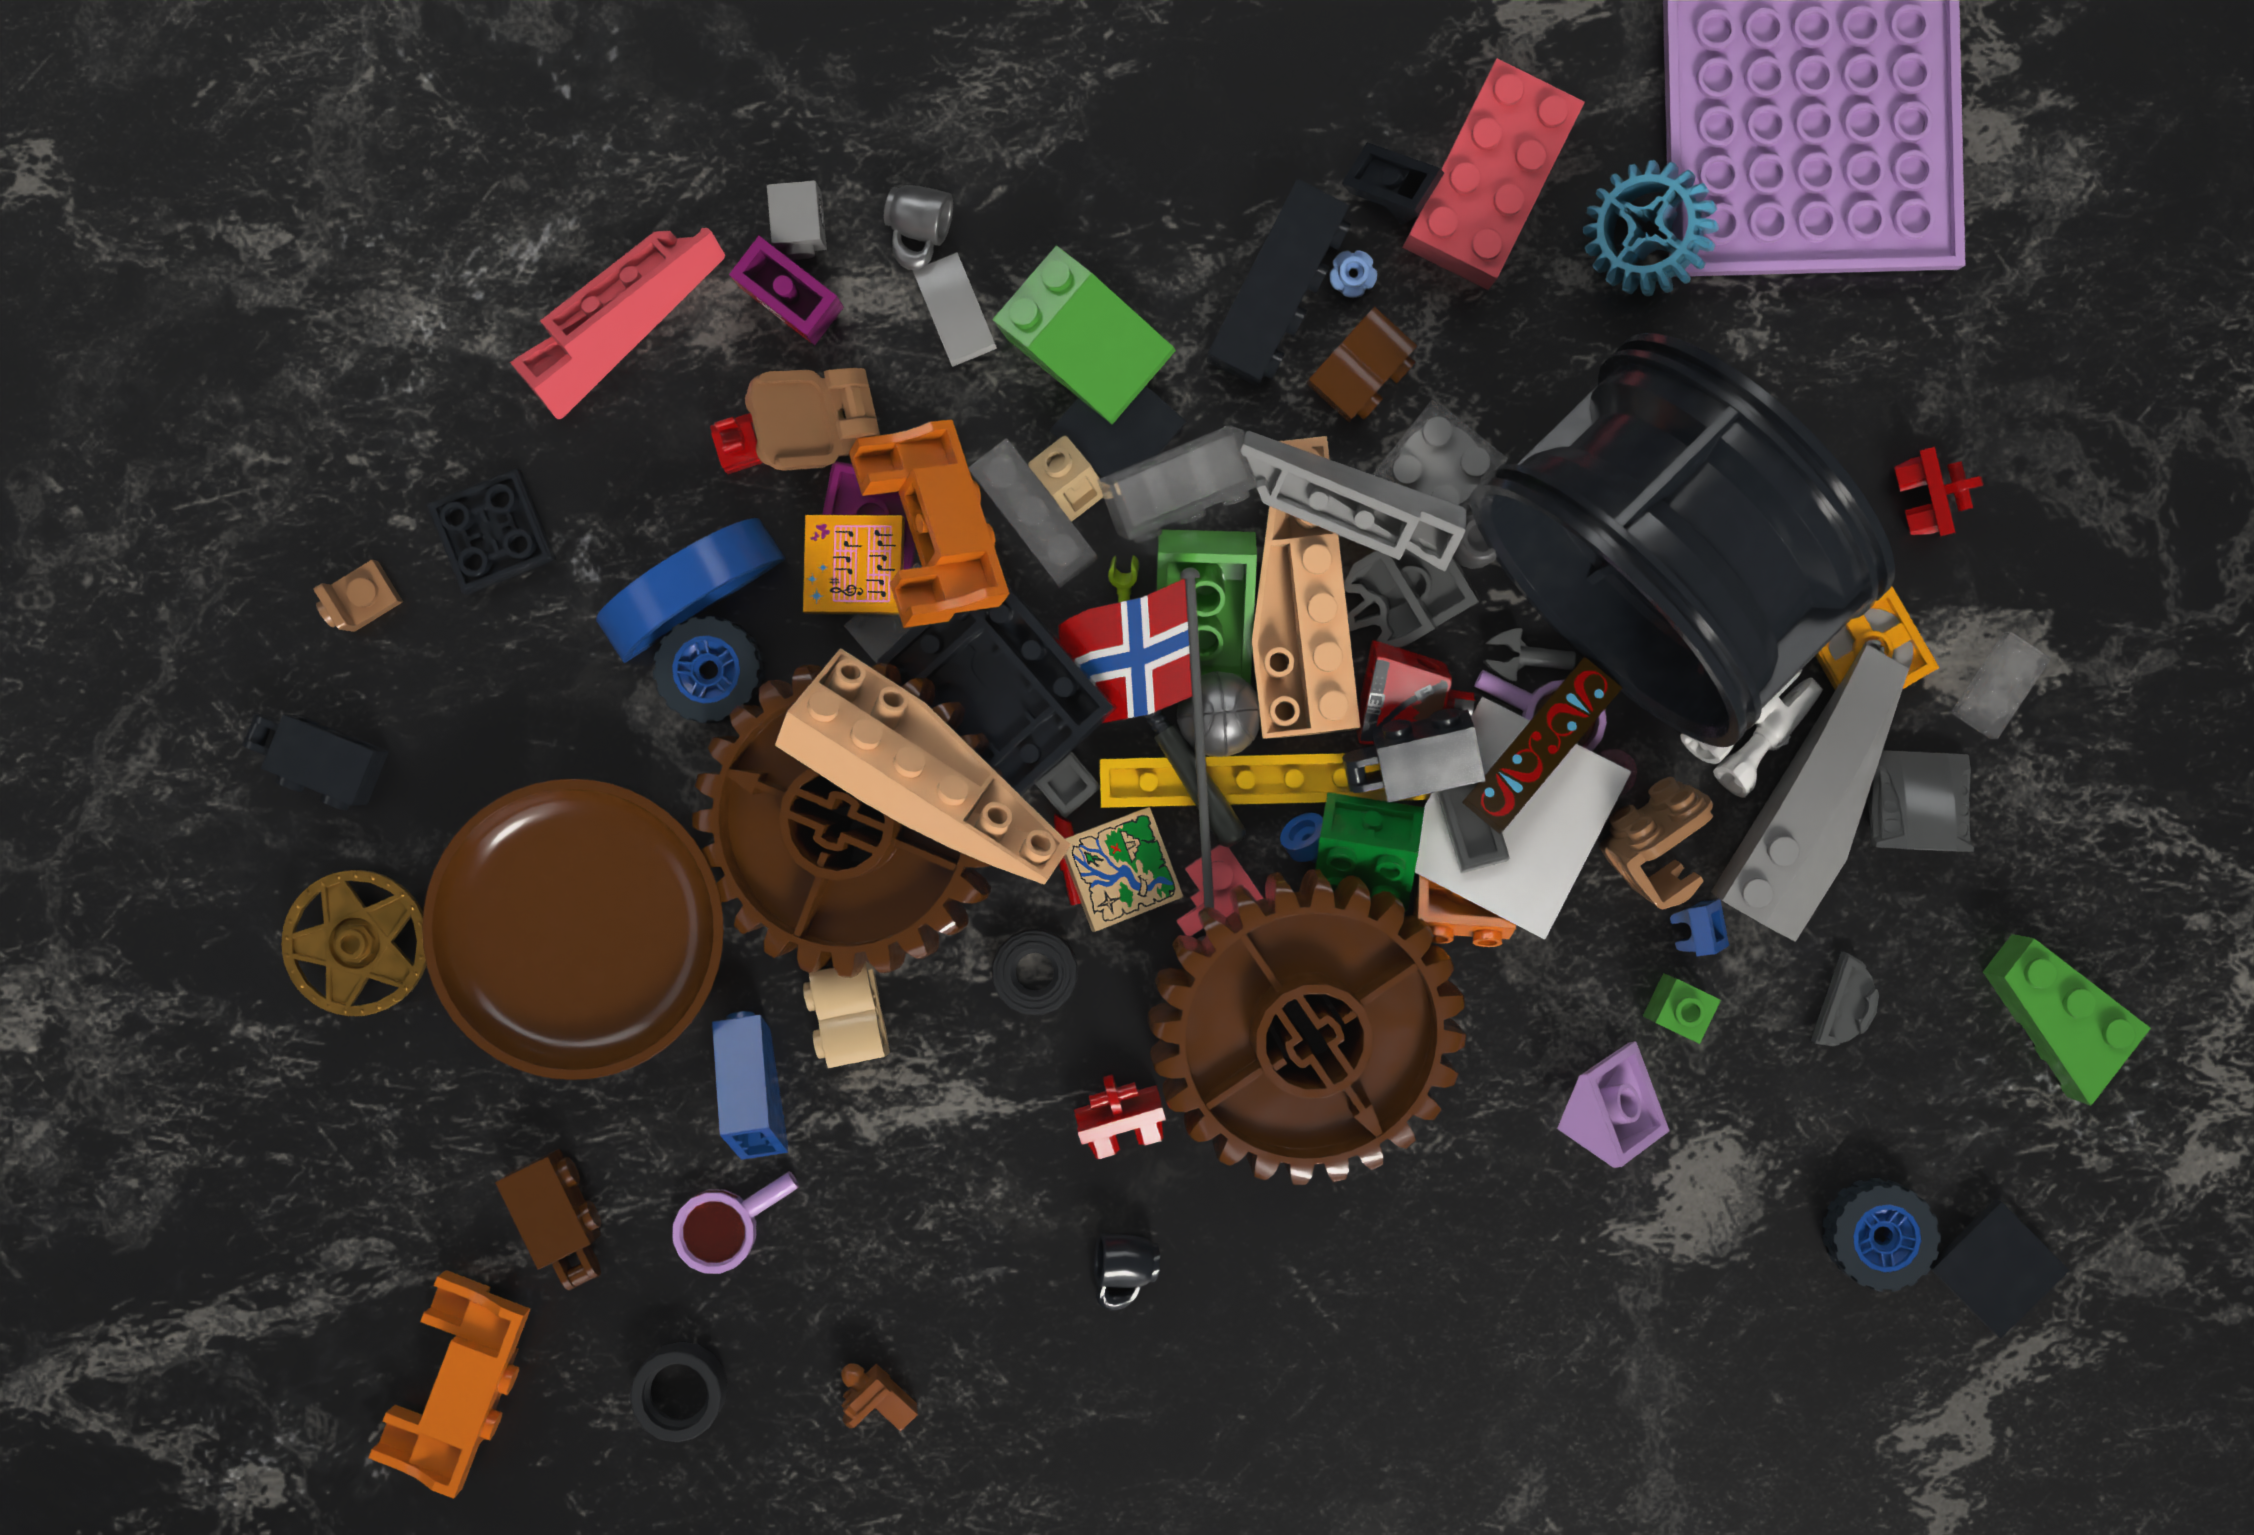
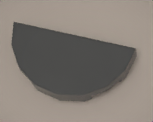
M1841 951L1810 1041L1814 1044L1837 1046L1840 1043L1850 1041L1859 1033L1863 1034L1868 1029L1877 1013L1879 993L1875 989L1872 976L1862 961L1846 952Z

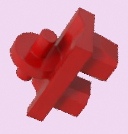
M1935 447L1920 450L1921 456L1911 458L1894 467L1900 492L1928 485L1931 504L1905 510L1911 535H1922L1940 532V536L1955 533L1947 495L1954 494L1958 512L1973 508L1969 489L1983 486L1982 477L1966 479L1963 463L1959 461L1947 465L1951 483L1944 485Z
M1111 1074L1103 1077L1106 1091L1090 1095V1105L1074 1109L1081 1144L1088 1143L1097 1159L1115 1155L1120 1150L1116 1134L1134 1129L1138 1144L1145 1146L1162 1141L1163 1139L1162 1121L1166 1120L1157 1085L1138 1091L1135 1082L1117 1087L1114 1076Z

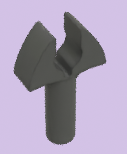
M1522 628L1505 631L1485 642V644L1505 645L1512 653L1517 654L1516 657L1510 658L1505 663L1496 660L1483 661L1491 671L1511 682L1517 681V671L1524 666L1573 670L1577 665V654L1574 651L1527 647L1521 640Z

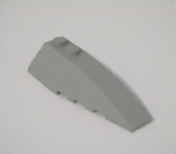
M1863 645L1711 893L1759 923L1796 942L1848 858L1909 668L1870 645Z

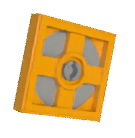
M1892 586L1864 615L1851 619L1815 655L1835 690L1842 682L1864 644L1870 645L1909 668L1903 689L1939 668Z

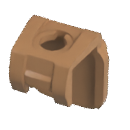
M845 368L824 371L825 378H821L811 370L769 371L754 377L749 383L745 404L752 415L757 437L756 453L759 459L764 464L783 471L823 468L835 463L838 457L849 456V451L857 438L880 436L865 369Z
M1667 777L1655 783L1648 791L1651 796L1649 803L1639 810H1636L1634 805H1627L1615 811L1609 818L1611 835L1605 838L1599 845L1606 859L1631 888L1660 909L1680 905L1689 900L1700 887L1703 879L1695 872L1682 880L1678 879L1684 867L1677 860H1673L1649 878L1640 865L1663 855L1704 826L1713 817L1710 812L1713 802L1709 796L1690 785L1676 782L1673 777Z

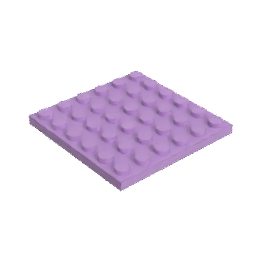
M1663 0L1667 164L1672 162L1678 166V176L1686 170L1692 171L1696 176L1694 185L1700 183L1706 185L1709 193L1704 200H1712L1717 207V210L1712 215L1706 217V219L1715 220L1719 224L1718 231L1704 234L1703 236L1713 241L1715 244L1714 250L1709 252L1699 250L1697 254L1706 265L1703 269H1697L1691 263L1685 269L1690 276L1959 270L1965 266L1959 0ZM1684 201L1677 207L1678 215L1672 224L1673 234L1681 241H1683L1688 227V213Z

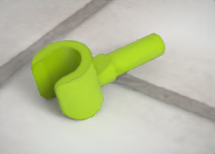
M1114 556L1109 569V581L1117 588L1118 602L1130 600L1131 587L1137 580L1139 561L1133 556L1131 572L1125 574L1116 568L1117 559Z

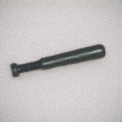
M1162 709L1148 715H1143L1155 732L1156 736L1154 739L1199 810L1196 755L1175 724L1172 725L1167 720ZM1206 771L1209 826L1222 846L1231 847L1245 837L1246 830Z

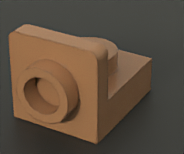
M370 560L331 585L321 583L314 588L315 593L320 599L316 603L317 609L326 623L333 628L336 626L339 630L351 632L357 631L403 602L382 566L376 560Z

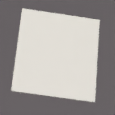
M1482 697L1471 719L1475 726L1485 774L1530 720ZM1575 744L1502 832L1510 859L1506 862L1465 873L1460 872L1437 792L1431 793L1424 809L1415 873L1546 939L1631 771Z

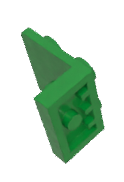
M1328 792L1319 839L1316 869H1320L1327 878L1333 893L1340 881L1347 875H1354L1360 877L1366 884L1370 893V899L1382 891H1390L1403 903L1406 912L1409 907L1418 858L1425 807Z

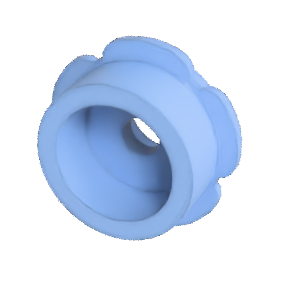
M1357 250L1355 253L1350 251L1339 253L1334 258V268L1329 273V279L1333 288L1349 298L1360 297L1366 289H1372L1377 280V271L1372 266L1373 259L1361 250ZM1351 269L1357 270L1358 276L1355 278L1350 277L1349 271Z

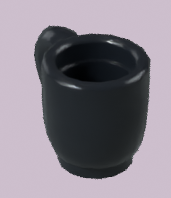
M1101 1233L1099 1235L1095 1248L1094 1275L1097 1284V1302L1103 1308L1111 1311L1123 1309L1135 1300L1141 1286L1147 1285L1149 1282H1156L1160 1267L1158 1244L1151 1243L1150 1240L1135 1235ZM1107 1287H1122L1127 1289L1123 1291L1112 1292L1108 1291Z

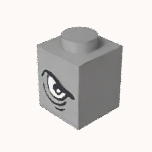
M816 181L767 185L772 245L782 254L785 253L787 258L793 260L809 259L815 256V251L827 250L822 192Z

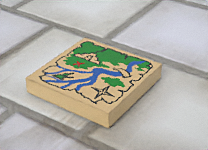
M1150 807L1065 838L1071 846L1064 855V859L1092 932L1183 897Z

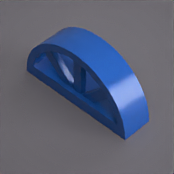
M760 519L743 520L694 542L641 575L601 609L596 621L621 660L626 663L662 640L665 635L668 636L673 631L672 628L677 624H684L688 622V619L699 616L786 559Z

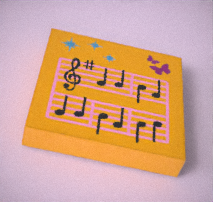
M805 515L803 612L806 614L899 615L890 582L898 570H904L905 518L902 515Z

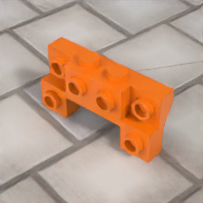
M953 420L933 421L907 431L857 438L849 451V455L862 496L891 492L899 493L922 565L920 568L898 570L890 582L903 628L949 622L955 613L1000 607L1010 593L996 554L993 528L989 523H986L980 505V488L978 483L972 480Z
M445 1270L436 1278L434 1286L438 1287L431 1307L423 1313L420 1322L454 1334L456 1337L449 1344L423 1415L398 1405L391 1407L385 1413L382 1421L386 1425L381 1439L371 1449L368 1458L400 1470L416 1478L430 1490L454 1499L463 1489L479 1444L484 1439L490 1441L498 1428L502 1412L497 1411L496 1408L501 1394L508 1395L517 1378L519 1367L513 1365L519 1350L516 1347L531 1309L489 1293L490 1286Z

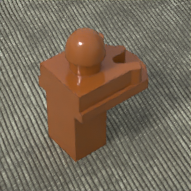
M849 1363L845 1365L841 1371V1378L844 1384L851 1388L843 1394L846 1400L841 1406L844 1408L842 1421L848 1428H855L874 1408L900 1432L918 1415L917 1403L879 1365L875 1364L867 1373L858 1364Z

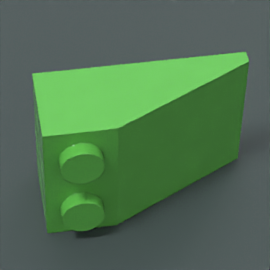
M1057 245L992 319L1011 344L1110 424L1117 420L1176 351L1168 341L1093 273Z
M1159 529L1157 591L1182 580L1180 575L1186 568H1195L1200 574L1199 578H1195L1201 676L1211 672L1216 673V671L1233 673L1251 685V640L1254 625L1257 567L1256 532Z

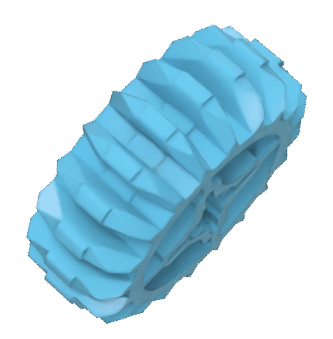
M1649 160L1644 175H1642L1635 164L1629 165V179L1623 181L1619 175L1611 174L1610 180L1615 186L1614 190L1609 194L1605 189H1597L1596 195L1603 201L1602 206L1587 207V214L1597 220V223H1591L1583 227V233L1587 237L1596 238L1585 246L1587 254L1598 256L1593 263V268L1598 273L1608 271L1605 280L1612 286L1617 285L1623 280L1622 289L1628 294H1632L1640 283L1642 293L1645 296H1652L1657 281L1665 293H1669L1673 290L1671 278L1675 275L1684 284L1689 283L1691 277L1685 269L1691 263L1697 269H1703L1706 265L1697 255L1699 250L1709 252L1715 248L1713 241L1703 237L1704 234H1711L1719 230V224L1715 220L1706 219V217L1712 215L1717 210L1716 204L1712 200H1704L1709 193V189L1704 183L1694 185L1696 176L1690 170H1686L1678 176L1679 168L1675 163L1669 162L1660 174L1659 164L1655 160ZM1666 192L1663 197L1657 196L1647 206L1637 207L1631 204L1633 200L1644 194ZM1682 201H1684L1688 213V227L1683 241L1679 240L1672 232V224L1678 215L1676 209ZM1619 216L1628 224V234L1622 243L1625 248L1620 255H1618L1614 243V230ZM1634 218H1639L1644 223L1651 221L1653 224L1655 223L1659 227L1658 230L1667 239L1663 240L1656 234L1652 237L1647 232L1645 234L1642 230L1643 227ZM1656 250H1664L1672 254L1665 260L1653 265H1635L1638 259L1643 261L1651 252Z

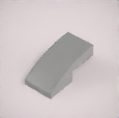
M958 253L927 264L922 269L913 270L952 367L997 349Z

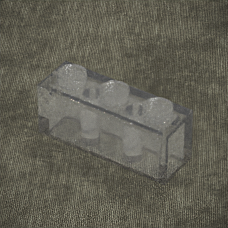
M1226 426L1099 479L1098 483L1117 534L1128 540L1134 539L1136 543L1145 542L1161 535V527L1177 520L1179 524L1190 523L1206 515L1205 508L1220 502L1224 506H1228L1247 499L1250 496L1249 490L1256 487V479L1246 456L1243 457L1240 451L1245 436L1244 430L1233 426Z
M1007 438L968 467L971 475L1059 589L1097 560L1096 553Z

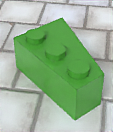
M2011 934L1983 971L2015 1021L2022 1025L2034 1043V1049L2040 1058L2047 1062L2059 1080V1086L2068 1098L2090 1106L2094 1103L2151 1029L2035 938Z

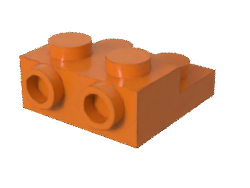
M1417 874V881L1414 885L1413 915H1417L1418 919L1422 918L1432 929L1433 940L1431 943L1445 944L1452 942L1454 936L1473 937V944L1476 946L1496 947L1502 945V939H1510L1516 930V924Z

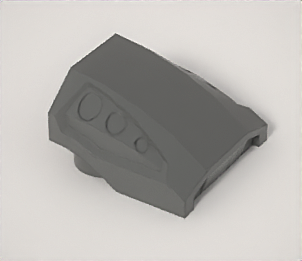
M1883 750L1867 797L1870 820V847L1974 852V847L1970 842L1969 793L1971 766L1969 755Z

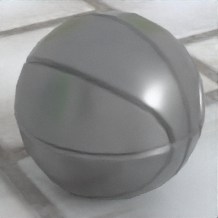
M1216 671V673L1211 672L1202 675L1205 755L1227 757L1243 751L1254 741L1261 727L1257 693L1246 680L1233 673ZM1192 697L1178 702L1177 722L1182 736L1195 749Z

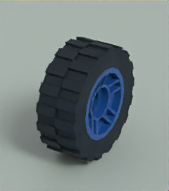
M694 617L688 619V622L684 624H677L672 628L673 631L668 636L665 635L660 642L662 645L659 651L655 652L654 656L656 664L655 670H653V679L657 681L658 687L656 689L659 696L664 697L667 702L666 705L672 711L678 712L681 717L687 720L714 724L731 720L730 713L736 705H754L752 702L756 697H759V688L762 680H765L766 671L763 670V662L765 660L763 653L759 652L757 648V641L746 632V629L729 620L718 617ZM710 661L716 663L718 667V673L712 679L706 678L703 673L699 672L700 666L705 667Z
M1870 1178V1181L1865 1182L1859 1180L1853 1182V1186L1847 1189L1843 1188L1838 1192L1839 1196L1834 1202L1831 1201L1827 1207L1829 1211L1827 1217H1824L1822 1225L1825 1228V1235H1822L1823 1242L1829 1250L1827 1254L1831 1261L1839 1266L1838 1269L1864 1287L1867 1285L1871 1289L1883 1292V1289H1889L1893 1292L1899 1291L1901 1287L1907 1285L1911 1287L1918 1282L1917 1279L1922 1275H1927L1931 1270L1929 1267L1933 1260L1937 1259L1939 1253L1937 1247L1938 1243H1941V1233L1937 1230L1939 1223L1936 1215L1930 1212L1929 1208L1931 1207L1925 1200L1891 1180L1885 1182L1880 1178ZM1882 1226H1885L1883 1235L1886 1239L1884 1242L1874 1240L1875 1230Z

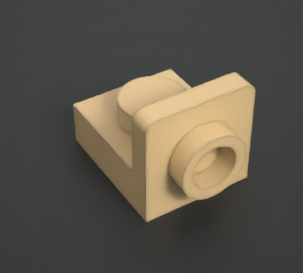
M1067 436L1059 438L1028 464L1031 471L1043 484L1070 523L1108 494V491L1090 463Z

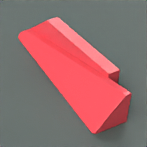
M701 228V231L694 237L676 238L671 231L653 232L540 320L551 337L521 354L510 363L555 418L562 419L725 258V254L709 228Z

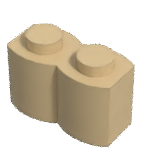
M865 962L861 972L852 978L839 976L834 967L823 968L809 973L810 982L803 984V992L808 1010H816L819 1021V1029L813 1031V1042L817 1057L819 1059L825 1058L828 1068L887 1056L890 1053L888 1037L880 1007L875 973L870 962Z

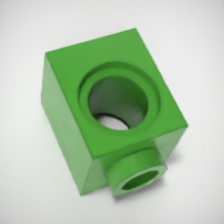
M1663 973L1643 1017L1700 1044L1721 1000Z

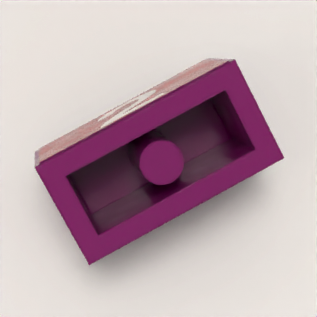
M760 236L756 238L729 273V276L740 289L814 345H816L844 308L839 298Z

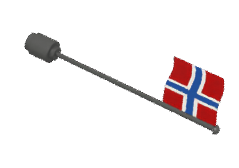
M1189 567L1181 572L1180 578L1182 580L1147 596L1091 608L1067 619L1059 625V640L1117 707L1103 723L1148 715L1192 697L1204 907L1214 908L1195 578H1199L1200 574L1195 568ZM1206 936L1199 937L1198 940L1202 941Z

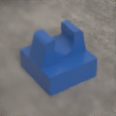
M1720 899L1701 901L1671 915V924L1686 923L1692 930L1690 938L1680 939L1675 942L1677 950L1696 952V956L1717 954L1729 946Z

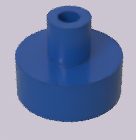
M1301 814L1289 821L1283 828L1280 836L1281 844L1293 860L1297 862H1317L1323 821L1319 814Z

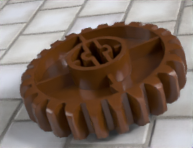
M879 663L872 667L878 673L924 701L931 708L935 697V685L927 678H915L901 686L900 671L895 665ZM802 665L794 670L792 685L786 681L768 680L760 686L759 701L762 707L757 705L735 706L730 713L732 726L740 735L739 737L721 736L712 738L708 750L712 757L723 766L719 772L697 775L695 787L701 793L714 799L713 808L699 810L692 814V827L699 831L713 833L714 843L702 848L701 851L710 868L722 867L725 876L716 883L720 901L722 903L738 898L743 904L734 921V926L741 934L764 926L768 928L764 939V952L775 958L791 952L798 946L797 960L799 967L809 973L824 968L831 960L838 975L844 978L857 976L865 962H870L880 973H889L902 966L906 953L914 958L923 959L936 952L939 947L938 932L953 935L961 932L968 925V915L961 902L977 903L988 898L991 886L986 878L975 869L991 865L951 849L904 826L860 801L845 790L829 785L828 779L775 746L787 711L823 669L818 665ZM959 702L943 703L932 708L954 731L963 722L965 709ZM983 733L960 736L979 756L989 745L988 739ZM994 769L1003 778L1002 772L999 769ZM851 806L847 817L831 811ZM852 819L869 825L849 830ZM853 847H858L872 853V856L862 863L849 860Z
M1311 869L1302 878L1300 891L1293 892L1280 872L1268 875L1265 883L1266 898L1256 901L1248 889L1243 885H1238L1230 890V899L1234 913L1225 917L1218 910L1209 906L1204 907L1198 913L1206 933V937L1202 941L1184 935H1179L1175 939L1172 946L1184 970L1175 968L1163 969L1156 976L1155 983L1158 991L1168 1003H1160L1152 1007L1148 1013L1150 1029L1156 1037L1160 1038L1151 1048L1150 1056L1154 1070L1160 1076L1167 1077L1163 1083L1162 1091L1168 1107L1174 1112H1185L1184 1124L1188 1135L1193 1140L1203 1142L1213 1138V1147L1220 1162L1230 1166L1239 1162L1247 1154V1160L1254 1177L1267 1180L1274 1175L1281 1162L1284 1163L1293 1185H1306L1312 1177L1314 1165L1323 1164L1333 1182L1346 1180L1349 1172L1348 1158L1358 1155L1364 1165L1371 1170L1383 1165V1153L1380 1143L1389 1139L1398 1147L1407 1149L1416 1141L1407 1121L1413 1115L1424 1120H1435L1441 1111L1429 1090L1431 1086L1442 1088L1453 1086L1458 1077V1072L1443 1054L1457 1052L1465 1046V1032L1451 1019V1017L1456 1016L1464 1009L1465 999L1457 986L1447 981L1454 971V964L1443 948L1431 945L1433 940L1432 929L1422 918L1418 919L1417 915L1404 917L1405 909L1403 903L1390 891H1382L1370 899L1369 890L1360 877L1347 875L1339 882L1333 893L1329 881L1320 869ZM1320 994H1326L1345 1023L1343 1029H1341L1340 1024ZM1296 999L1329 1046L1325 1052L1317 1055L1298 1026H1295L1284 1007L1288 1002ZM1271 1022L1291 1060L1284 1058L1274 1036L1270 1031L1267 1032Z

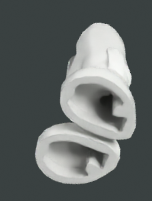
M1802 669L1762 708L1761 716L1755 723L1756 729L1753 736L1736 753L1726 757L1734 745L1729 747L1712 746L1697 741L1683 733L1681 734V741L1692 754L1707 763H1719L1713 770L1714 776L1731 793L1743 798L1755 788L1757 767L1768 750H1777L1783 745L1788 744L1791 738L1790 734L1819 698L1823 689L1813 678H1808L1799 683L1782 700L1779 698L1801 674Z

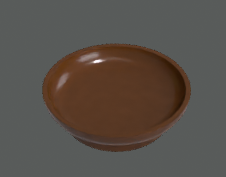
M560 779L535 783L498 798L473 816L453 837L433 872L426 894L422 923L423 949L432 984L442 1005L462 1032L482 1050L513 1068L537 1076L565 1080L593 1079L631 1069L663 1051L676 1040L694 1020L712 989L722 954L724 932L723 911L714 875L702 851L683 826L654 802L631 790L610 783L585 779Z

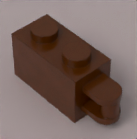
M560 1149L508 1173L495 1182L538 1270L552 1263L560 1282L566 1290H571L601 1275L599 1262L591 1248V1244L602 1235L599 1230L601 1218L595 1205L590 1200L585 1201L577 1185L580 1183L577 1167L569 1157L564 1158ZM576 1252L581 1263L571 1267L567 1256Z

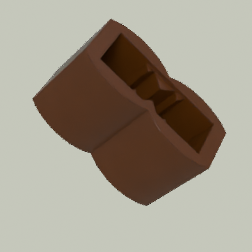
M1374 306L1309 378L1306 384L1348 422L1356 414L1364 420L1383 400V397L1377 391L1388 378H1391L1397 384L1416 363L1409 355L1416 349L1417 345Z

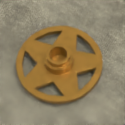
M350 870L325 876L306 888L295 900L287 914L281 943L286 970L297 989L309 1001L326 1011L345 1016H365L386 1010L403 1000L414 989L426 968L422 934L423 911L416 899L406 888L385 875L366 870ZM348 881L372 883L390 891L394 896L366 907ZM321 892L324 924L296 932L297 925L305 908ZM410 918L413 920L417 938L414 964L394 942ZM298 960L326 966V996L307 980L299 966ZM369 978L398 987L395 992L378 1002L354 1005Z

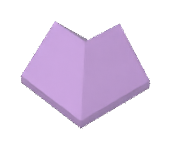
M1636 1041L1627 1043L1579 1076L1557 1128L1613 1168L1624 1166L1669 1132Z

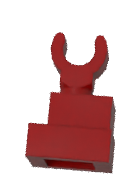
M751 413L736 418L734 416L714 422V425L710 426L721 466L727 474L763 463L756 453L757 437Z

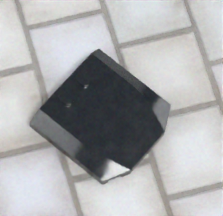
M1006 581L1010 594L1000 607L955 613L949 622L914 626L878 659L877 664L895 665L900 671L901 686L915 678H927L935 685V697L931 709L943 703L959 702L965 709L963 722L955 732L959 736L985 734L989 745L980 757L993 769H999L1002 772L1003 779L1022 796L1099 727L1117 707Z

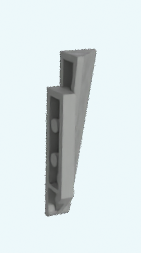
M1247 431L1245 433L1240 451L1249 462L1256 479V488L1264 504L1398 560L1401 559L1405 549L1438 569L1446 571L1466 531V510L1463 507L1254 432Z

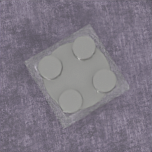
M1432 399L1372 475L1463 507L1467 512L1471 507L1470 499L1473 490L1482 481L1488 479V476L1496 467L1505 464L1508 458Z

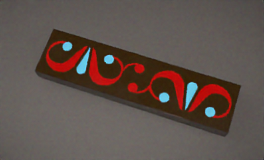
M1584 657L1484 775L1485 781L1477 783L1462 803L1496 832L1502 833L1620 692L1622 687Z

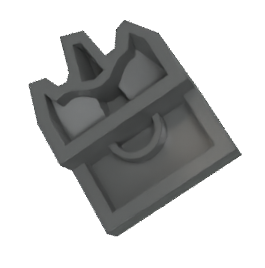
M1405 549L1400 560L1379 551H1374L1353 564L1344 582L1346 592L1360 593L1364 598L1363 602L1347 614L1349 632L1377 625L1381 627L1382 633L1376 641L1398 648L1407 646L1480 601L1479 596L1454 555L1446 571H1443Z

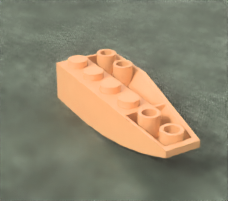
M1327 436L1279 441L1329 459ZM1269 506L1251 640L1262 739L1352 731L1360 728L1338 534Z
M841 648L787 711L775 746L860 801L904 826L951 849L996 868L1045 885L1071 846L924 701Z

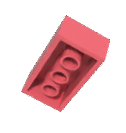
M1497 58L1442 166L1444 175L1418 215L1402 248L1489 290L1497 280L1585 102Z

